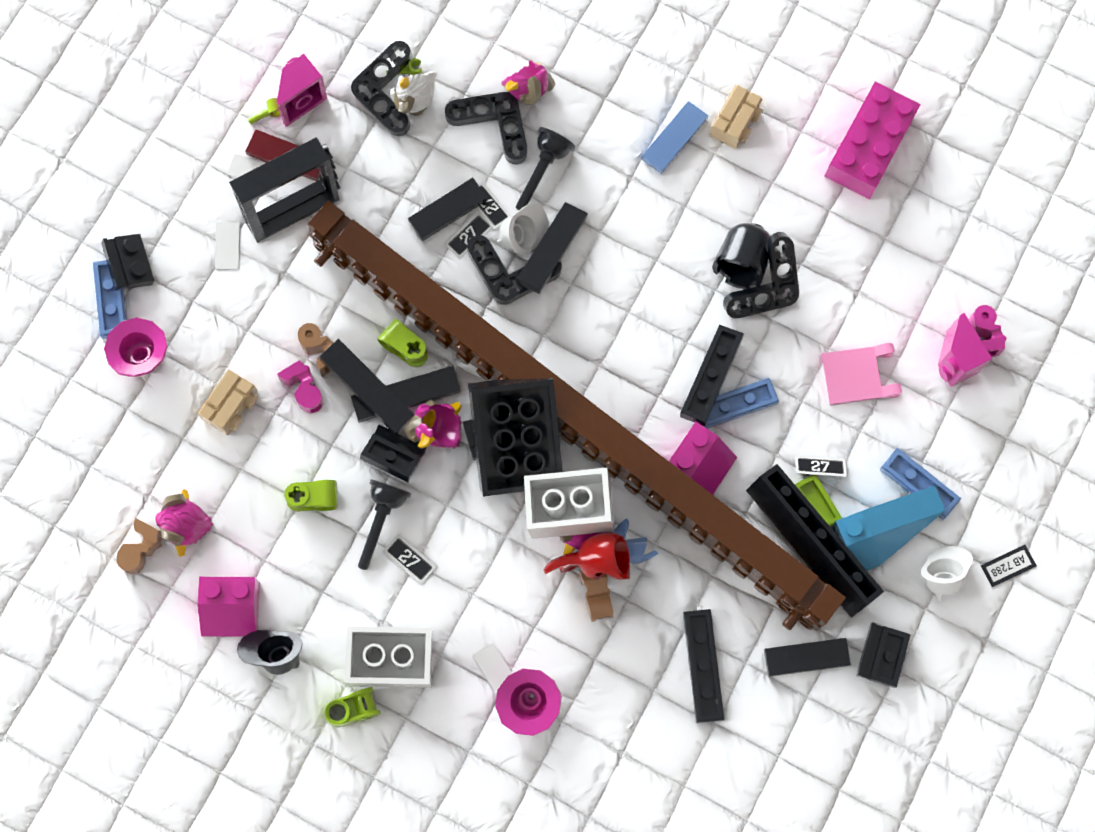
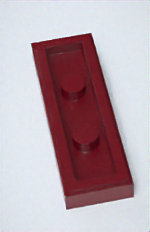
M255 129L245 153L267 163L299 145ZM317 168L302 175L314 181L319 179Z

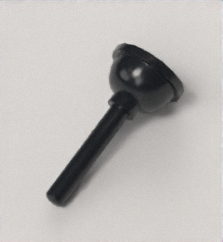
M539 127L537 131L539 134L537 145L541 151L539 155L540 160L515 206L518 211L528 205L549 164H553L555 159L565 158L570 151L572 152L576 148L570 140L548 128Z
M370 479L371 498L376 503L374 510L377 512L362 551L358 568L361 570L368 569L386 516L390 515L392 509L400 508L405 503L407 497H411L412 493Z

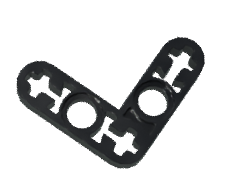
M395 41L390 44L351 84V91L355 98L395 136H403L409 131L410 120L406 113L403 114L397 110L394 102L382 89L412 59V51L404 41ZM397 50L403 51L405 56L403 58L400 56L396 57L395 52ZM387 58H390L391 62H394V67H392L390 62L386 60ZM382 65L388 67L389 70L386 76L377 77L375 75L377 67ZM360 85L367 86L369 92L373 95L370 99L363 91L360 92L358 88ZM379 100H385L388 104L383 112L374 110V105ZM391 113L397 120H402L403 126L401 128L394 125L389 117Z
M510 92L457 99L446 104L445 119L452 126L497 120L506 160L514 165L521 164L526 160L527 143L519 104L516 97ZM503 101H508L510 104L509 109H505ZM492 102H495L496 112H493ZM478 104H485L489 109L485 114H478L474 108ZM467 106H470L471 116L467 114ZM453 109H458L460 117L454 116ZM507 123H515L518 126V130L515 133H507L504 130V126ZM515 140L517 149L520 151L518 156H515L512 152V141Z
M776 232L767 241L772 283L760 285L758 288L752 287L735 291L724 298L723 308L731 318L738 319L791 306L798 300L799 284L794 243L786 233ZM781 240L785 243L782 245V253L785 256H781L780 251L776 248ZM785 263L790 265L789 271L786 274H777V269L780 265ZM788 288L790 291L787 293V297H783L782 294ZM759 294H767V300L763 304H755V298ZM739 301L740 304L737 305V309L733 310L734 302Z
M476 235L469 239L467 244L468 255L497 303L507 305L533 292L516 283L517 277L524 267L508 274L487 237ZM477 243L480 246L485 245L483 247V250L486 258L483 261L480 252L478 250L473 251L475 249V244ZM561 261L546 284L560 276L562 270ZM488 264H495L498 266L499 272L494 276H489L484 272V268ZM512 280H515L516 286L520 291L517 292L516 287L509 290V296L499 295L500 287L509 289L513 287Z

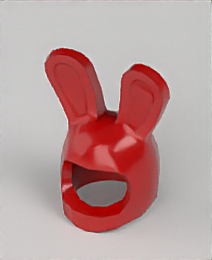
M614 532L600 533L585 540L579 551L552 559L543 571L547 574L559 568L560 572L564 573L580 567L581 571L590 579L599 580L605 574H608L617 580L630 579L628 545L624 537Z

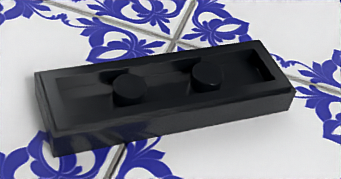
M472 177L410 216L408 221L423 242L488 201L487 196Z
M846 638L764 649L768 677L851 666Z

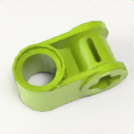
M393 319L377 338V341L386 350L395 354L411 367H421L428 359L425 342L397 319Z
M336 480L295 482L287 486L284 493L287 505L293 511H332L338 509ZM296 492L301 493L300 502L294 501L293 497H295Z
M373 687L355 691L329 702L324 711L328 723L338 728L381 715L380 710L376 708L372 696L374 692ZM362 699H365L368 710H365ZM337 706L343 707L346 710L345 717L340 721L330 718L331 710Z

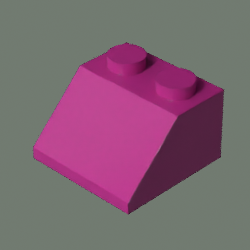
M304 53L298 58L290 59L282 68L277 105L283 124L287 127L327 99L323 77Z
M965 313L959 315L946 331L938 361L939 374L945 382L949 383L950 387L978 374L992 359Z
M695 421L669 462L713 495L738 457L719 436Z
M199 576L197 605L201 637H244L258 630L260 582L256 577Z

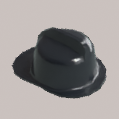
M257 630L247 634L240 640L237 646V653L239 658L245 663L263 666L269 673L281 675L299 667V653L302 650L303 642L301 637L295 633Z

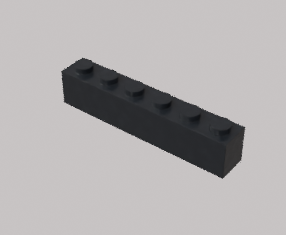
M778 464L762 474L746 490L809 568L819 576L818 578L825 584L831 585L846 597L841 606L851 618L884 592Z

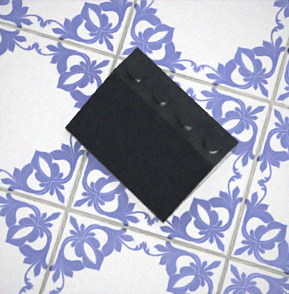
M553 378L491 380L468 383L479 488L483 497L525 491L524 476L563 472Z

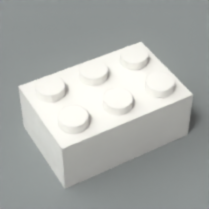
M607 468L524 476L527 530L532 539L615 531L611 478Z
M347 626L344 683L347 686L431 688L432 628Z

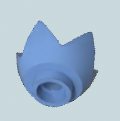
M627 518L619 523L614 533L623 536L625 540L629 527ZM646 537L626 540L631 564L645 562L658 554L657 551H653L643 555L647 545Z

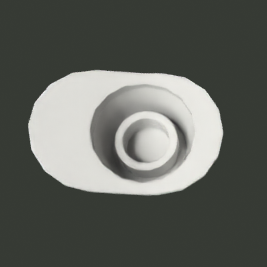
M530 203L513 216L505 219L500 226V238L497 240L498 245H504L509 251H514L521 256L529 254L538 246L549 228L548 217L544 209L538 204Z
M959 546L940 547L930 554L921 569V575L926 580L929 590L936 593L938 600H942L945 595L958 593L962 589L964 579L972 566L973 557L968 550Z

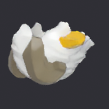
M429 71L425 74H415L409 77L400 76L396 88L394 87L390 90L391 100L394 102L397 110L403 114L421 115L433 99L437 72Z

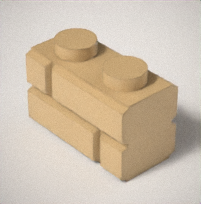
M735 85L712 124L709 135L720 142L723 141L724 144L734 149L737 148L740 142L745 143L752 131L748 127L752 121L757 123L763 112V109L760 108L763 99L752 92H748L747 89Z
M228 369L197 414L203 421L228 435L231 430L236 431L243 420L241 415L246 408L251 409L258 399L256 395L258 391L252 383Z

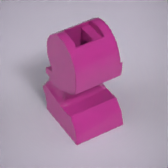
M981 305L975 309L969 321L978 336L987 339L982 342L991 357H996L1004 351L1007 337L1003 335L1001 326L994 324L997 319L995 310L991 306Z
M298 360L277 373L279 380L284 385L292 386L297 382H301L294 396L303 411L316 413L321 410L323 398L320 390L315 387L308 365H304Z

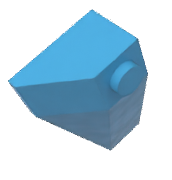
M932 486L835 521L833 526L838 537L868 571L882 565L946 510L936 487Z

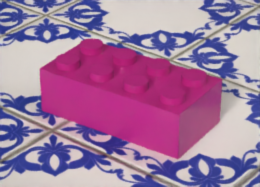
M875 81L830 162L824 177L870 200L921 104Z

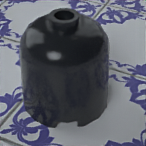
M741 223L732 227L713 262V272L716 275L720 272L721 275L726 277L725 283L736 288L747 289L751 285H756L757 288L760 287L769 265L767 241L771 235L761 225L756 223Z

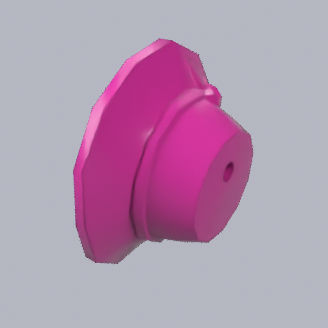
M135 317L120 322L108 333L104 351L108 365L118 375L138 377L151 373L164 361L168 345L164 331L153 321Z
M522 668L508 675L497 689L495 708L501 724L515 734L534 736L549 729L560 714L562 695L555 680L542 670ZM533 694L534 698H530L529 695Z

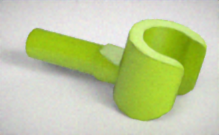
M418 58L411 59L408 66L398 75H420L422 69L415 70L412 67L420 66L421 60Z
M277 98L268 99L266 101V110L248 118L250 125L268 116L274 118L281 116L277 105Z

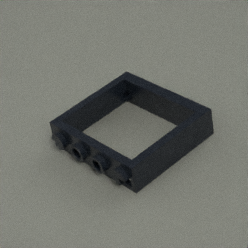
M317 137L229 182L244 221L257 243L318 212L328 200L332 203L340 200L337 190L341 188L337 181L338 176L332 161L333 156L327 144L321 145ZM317 168L320 180L256 212L252 201Z

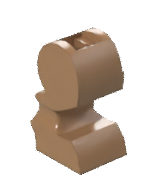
M306 323L298 330V340L302 349L308 355L323 353L334 343L327 336L323 337L319 327L313 323ZM318 357L317 366L321 376L324 377L330 370Z
M136 517L133 524L134 531L143 537V541L139 544H123L116 557L118 566L129 574L140 572L145 565V556L151 557L156 549L162 546L161 532Z
M581 571L579 576L582 585H585L587 588L585 599L591 622L607 617L609 619L613 618V609L609 596L610 589L607 586V574L599 580H594L587 577Z

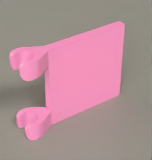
M893 343L822 353L821 357L829 404L836 405L899 397L902 393L899 383L881 387L876 359L893 356L895 351Z

